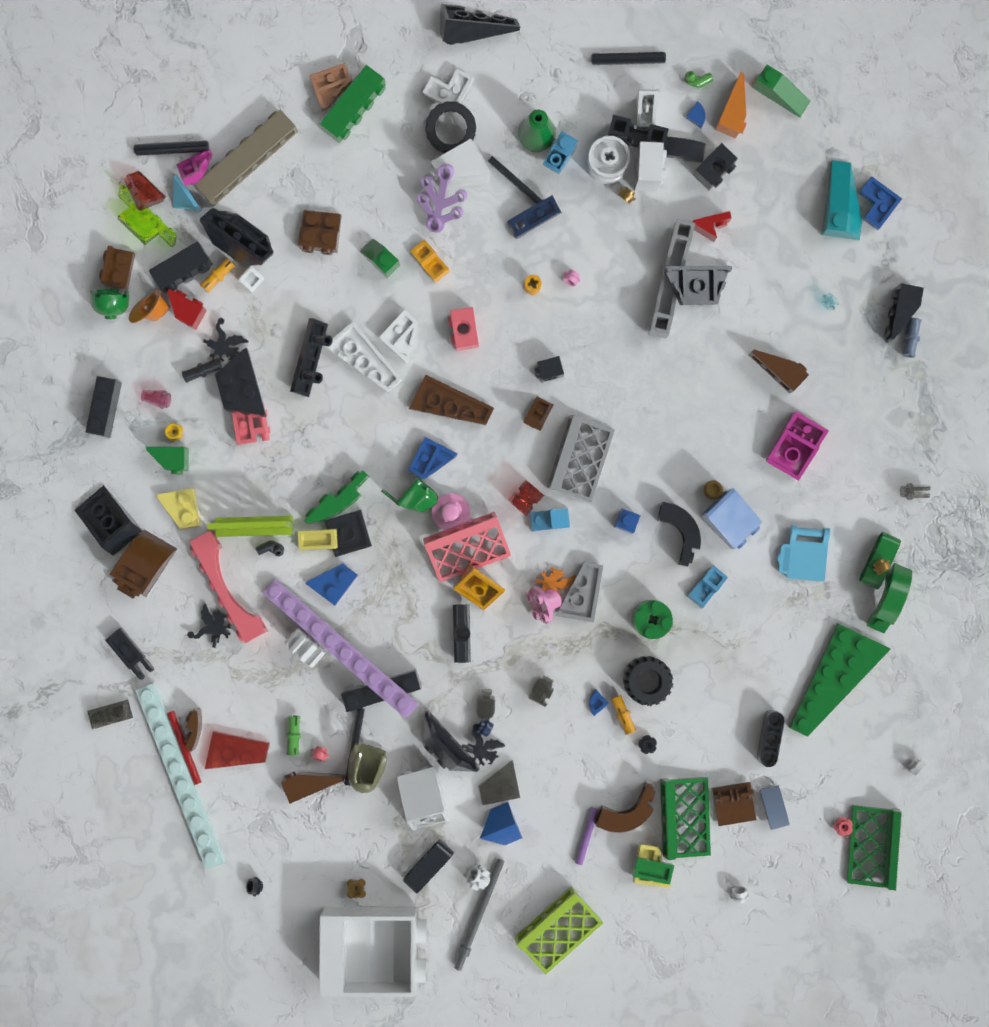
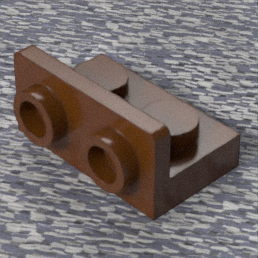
M108 245L107 250L103 254L104 266L99 273L100 282L107 287L128 291L135 253L115 249L113 246Z

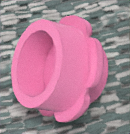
M574 270L563 273L564 277L562 280L570 286L575 287L581 281L579 273Z

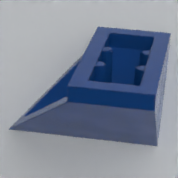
M509 802L490 809L480 839L507 845L523 838Z

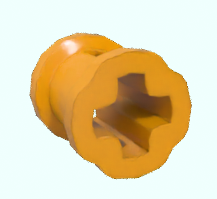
M529 275L525 279L524 289L526 293L530 295L539 293L542 285L540 277ZM532 281L534 284H536V288L534 289L532 286H530V282Z

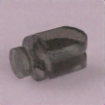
M907 483L906 486L900 487V496L906 497L907 500L930 498V493L914 491L931 490V486Z
M481 689L482 695L477 697L476 712L479 718L487 720L492 718L495 713V697L492 696L491 689Z

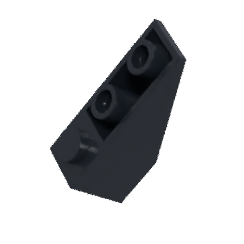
M901 283L893 289L891 295L893 305L888 311L890 321L884 332L887 343L896 338L920 308L924 287Z

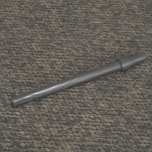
M498 858L490 876V882L484 891L464 944L460 946L458 951L459 956L454 966L458 971L462 970L466 957H469L472 950L470 947L505 862L502 859Z

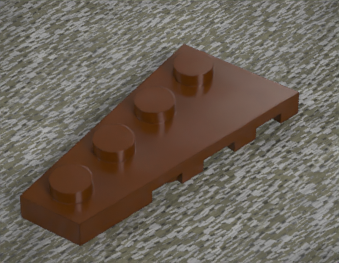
M425 375L409 410L486 426L494 407Z

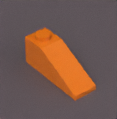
M740 72L715 128V130L735 139L739 133L743 134L747 125L744 122L747 114L744 73Z

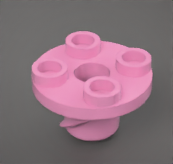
M444 494L438 498L437 504L432 507V518L435 524L442 530L468 522L470 518L469 505L458 494Z
M537 586L530 588L526 592L527 600L533 608L531 610L533 618L535 620L539 619L545 624L551 622L555 608L560 607L562 603L559 593L556 590L542 591Z

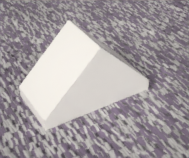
M639 89L636 97V126L649 127L650 124L656 125L658 89Z

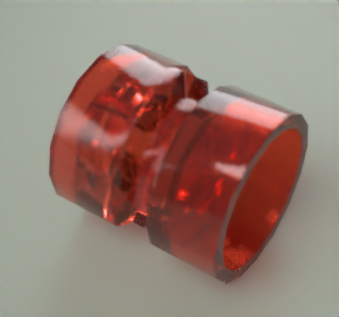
M525 480L519 487L520 492H515L508 501L527 516L533 509V503L538 504L544 495Z

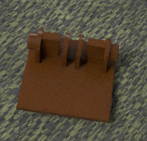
M750 782L712 788L718 826L757 820L753 802L754 791L751 789Z

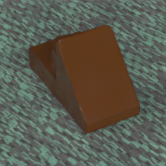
M536 397L523 423L541 431L553 404Z

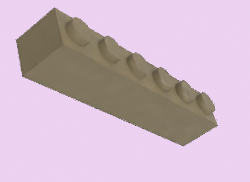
M281 109L278 112H273L268 117V121L263 125H258L252 135L243 138L240 145L235 150H230L221 162H216L211 167V171L206 175L204 174L203 178L195 186L214 207L298 133L296 126Z

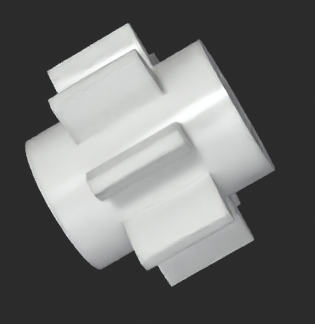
M479 865L478 868L472 866L467 873L466 883L470 884V888L476 891L479 888L484 890L490 882L489 875L491 873L482 865Z

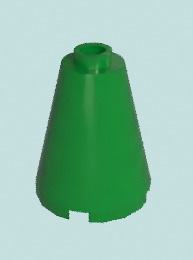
M534 110L521 122L518 129V137L525 149L539 153L552 146L556 137V129L551 119L543 110Z

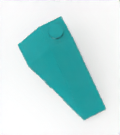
M832 160L822 235L860 240L862 216L852 164L850 162Z

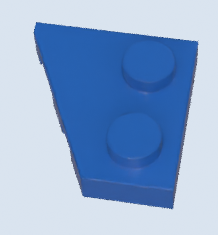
M425 437L407 471L425 480L456 458L458 453Z

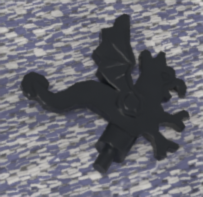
M219 318L215 328L219 334L218 340L203 339V343H206L207 347L215 350L213 354L209 355L210 357L212 356L213 360L216 354H219V360L224 362L223 354H226L227 357L230 356L231 358L228 360H232L236 354L240 353L237 351L239 347L231 348L228 347L229 345L236 346L248 343L249 341L244 339L242 335L237 336L235 334L226 339V333L220 327V325L224 324L225 320Z
M204 604L203 610L200 611L202 614L201 619L208 626L202 627L196 635L190 631L187 633V636L199 639L205 633L212 634V648H216L221 634H224L227 639L229 638L228 635H231V633L224 632L227 628L231 629V623L227 626L223 625V622H225L224 618H227V616L221 613L219 609L217 613L213 611L215 617L213 622V616L209 612L207 604Z
M474 724L472 736L475 738L476 744L475 746L469 743L467 745L462 744V748L474 755L470 759V762L472 761L473 764H475L478 758L479 765H485L482 759L489 760L488 764L491 765L495 758L499 757L496 755L497 751L492 750L503 748L505 744L493 739L487 740L484 743L483 738L476 732L478 731L477 727L479 724Z

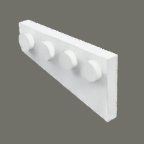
M354 322L350 323L332 338L331 346H325L387 392L403 381Z

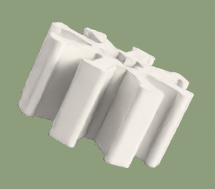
M297 628L284 642L293 654H297L302 662H306L310 667H314L326 653L318 642L313 641L311 636L307 633L305 634L300 628Z

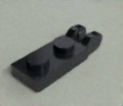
M122 627L105 640L129 670L131 669L140 680L144 679L145 675L136 666L139 662L142 663L147 671L152 672L154 670L152 664L145 658L146 656Z

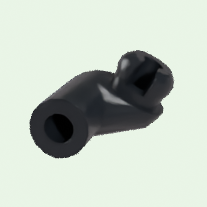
M273 540L255 547L259 556L268 551L277 557L284 554L283 545Z

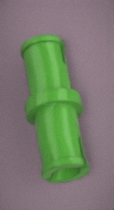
M298 715L288 716V733H286V738H288V756L299 755L301 716Z

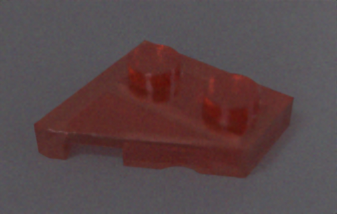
M140 171L126 175L124 182L139 211L162 203L166 198Z

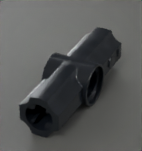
M470 604L453 605L454 663L471 662ZM459 628H464L467 631V636L463 639H460L456 634Z

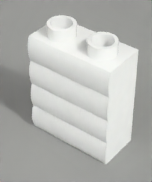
M324 907L320 915L319 997H415L417 983H427V959H417V944H427V919H417V907Z

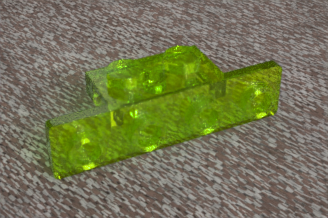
M123 184L119 186L118 197L129 208L118 215V220L144 245L159 235L169 246L174 247L177 239L174 230L168 228L158 215L152 213L148 206L135 196L132 190L127 189Z

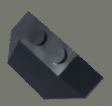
M211 208L200 218V222L211 243L242 266L263 265L274 253L268 235L236 213L218 211L215 208Z
M429 710L426 711L423 742L427 752L431 755L434 753L438 757L437 762L443 769L447 767L449 771L478 772L480 766L475 761V764L472 761L470 762L472 757Z

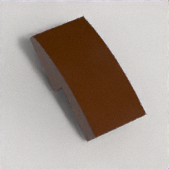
M200 708L190 711L185 720L188 722L185 728L192 730V732H189L184 742L187 744L184 749L191 752L196 749L201 735L202 711Z

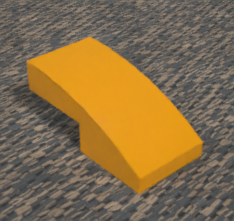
M425 239L410 250L414 258L435 283L450 272L449 268Z

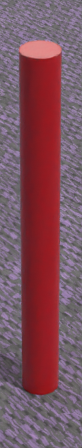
M171 711L167 713L193 783L197 785L202 781L190 751L184 749L187 744L184 742L185 737L175 712Z

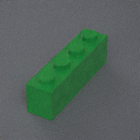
M366 64L320 122L322 131L339 144L342 140H346L351 133V128L354 125L357 126L362 120L363 113L372 108L374 99L377 96H381L385 91V79Z

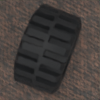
M641 656L639 659H634L631 664H628L627 670L624 671L623 683L625 691L635 702L647 706L660 704L659 702L667 699V695L670 696L671 687L673 688L674 685L672 683L673 675L670 668L663 661L652 656ZM647 669L655 671L659 676L658 686L651 692H644L637 685L639 674Z

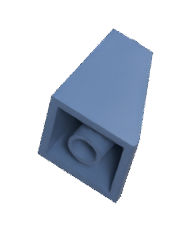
M734 488L726 490L699 516L731 549L736 547L740 549L747 542L745 539L750 534L753 536L760 530L759 525L762 523Z

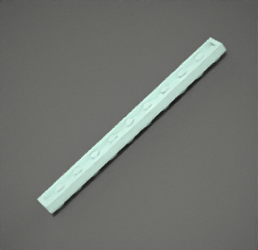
M155 683L135 690L205 869L208 870L225 862L223 853L196 785L193 783Z

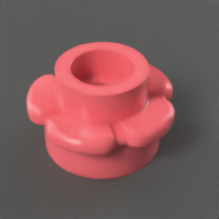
M316 746V749H311V757L325 762L326 758L329 757L325 748Z
M840 817L834 823V830L837 831L839 836L849 835L853 830V823L850 819Z

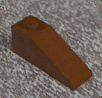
M755 349L748 354L789 394L794 392L809 376L806 372V367L801 363L797 364L795 361Z
M293 771L284 775L285 779L281 781V785L289 804L344 781L345 776L344 774L299 772L296 774Z

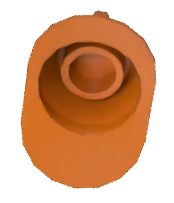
M154 290L150 295L136 303L128 317L131 323H137L142 319L158 321L170 310V306L160 296V290Z

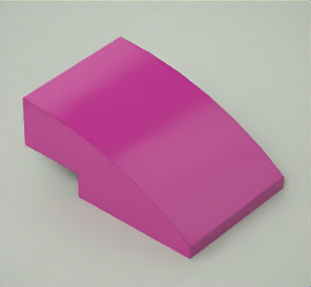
M794 410L771 449L766 462L799 481L818 452L819 446L829 430Z

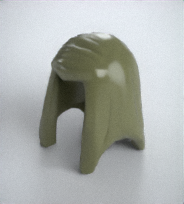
M354 745L349 759L348 778L350 785L355 791L369 793L376 788L386 768V751L378 747L374 748L371 745Z

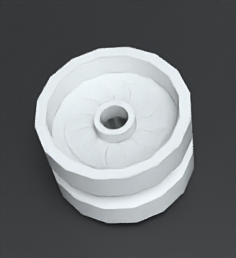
M604 136L592 144L587 158V170L596 182L603 185H612L619 182L625 176L630 163V151L627 144L615 136Z

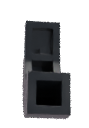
M661 502L657 521L671 524L679 530L682 535L683 546L678 565L688 567L689 563L692 564L694 559L692 549L700 550L701 535L698 525L685 509L675 504Z

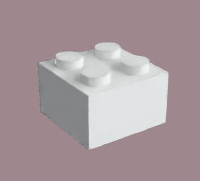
M640 142L636 153L634 191L657 192L659 186L663 185L666 169H662L667 155V150L663 149L664 143Z

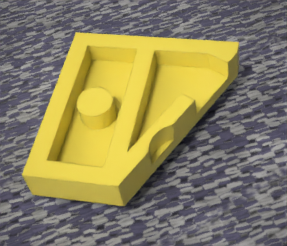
M194 488L157 494L158 500L180 529L201 526Z

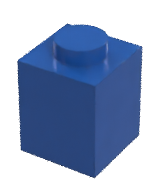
M620 509L614 528L634 534L641 515Z

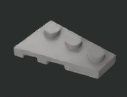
M583 563L556 616L594 622L603 565Z

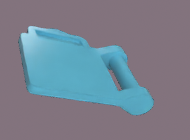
M791 525L789 544H782L780 546V553L777 556L778 571L781 574H786V577L789 579L824 581L830 528H823L821 530L798 528L797 525ZM797 535L822 537V543L796 541Z

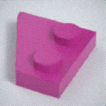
M210 149L204 150L176 164L185 186L196 184L203 178L213 156Z

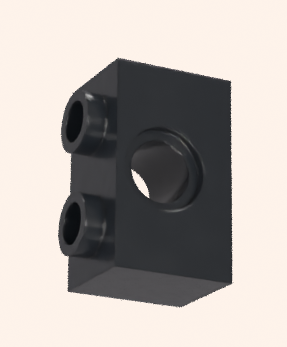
M721 143L694 171L693 176L708 190L713 186L717 188L724 180L722 177L726 173L729 175L737 167L735 163L738 158ZM718 165L721 171H715L712 166Z

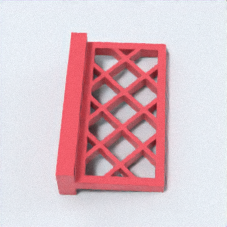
M495 511L423 538L425 548L440 583L464 574L469 565L478 569L511 556ZM497 527L498 534L495 539L486 536L489 529ZM473 535L481 537L477 546L468 542ZM484 538L493 542L489 551L480 547ZM460 542L463 544L460 552L450 549L452 543ZM496 544L504 546L506 552L498 555L493 553ZM466 545L475 549L472 557L462 554ZM438 548L445 550L442 559L434 557L432 551ZM478 550L487 554L485 560H475ZM448 552L457 555L454 564L444 561ZM460 557L469 560L467 567L461 568L457 566ZM442 564L451 567L449 574L441 576L439 570Z

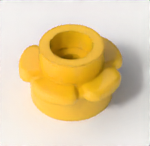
M170 423L165 428L164 433L170 441L180 440L183 436V427L180 424Z

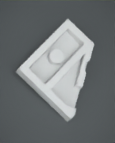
M404 309L382 333L379 339L406 363L409 359L419 322Z

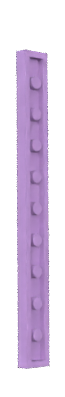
M274 579L265 589L263 594L405 719L419 705L278 580Z

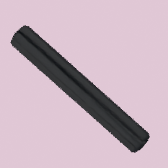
M665 52L593 53L591 56L592 65L664 64L666 62Z
M207 140L135 144L134 154L142 156L194 153L208 150L210 147Z

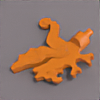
M551 567L550 570L553 571L550 573V576L547 577L544 570L541 573L544 579L540 580L536 577L537 581L535 583H542L540 588L542 591L556 590L560 595V591L557 588L562 590L564 588L568 589L573 584L576 575L562 578L556 582L559 578L565 576L562 573L564 570Z

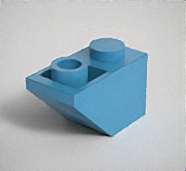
M561 131L542 165L560 174L576 150L578 140Z

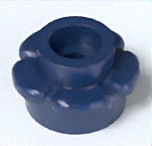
M488 718L485 721H480L477 727L479 736L487 737L491 733L494 723L490 722Z

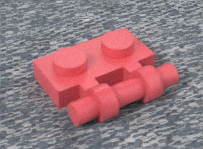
M240 412L232 413L238 446L256 443V435L261 434L262 441L270 440V426L267 425L266 417L254 414L245 415ZM259 417V428H255L253 418Z

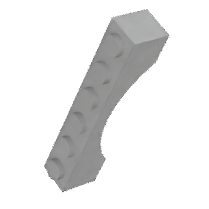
M676 219L664 267L685 265L696 223ZM664 270L648 331L649 335L661 338L669 336L677 299Z

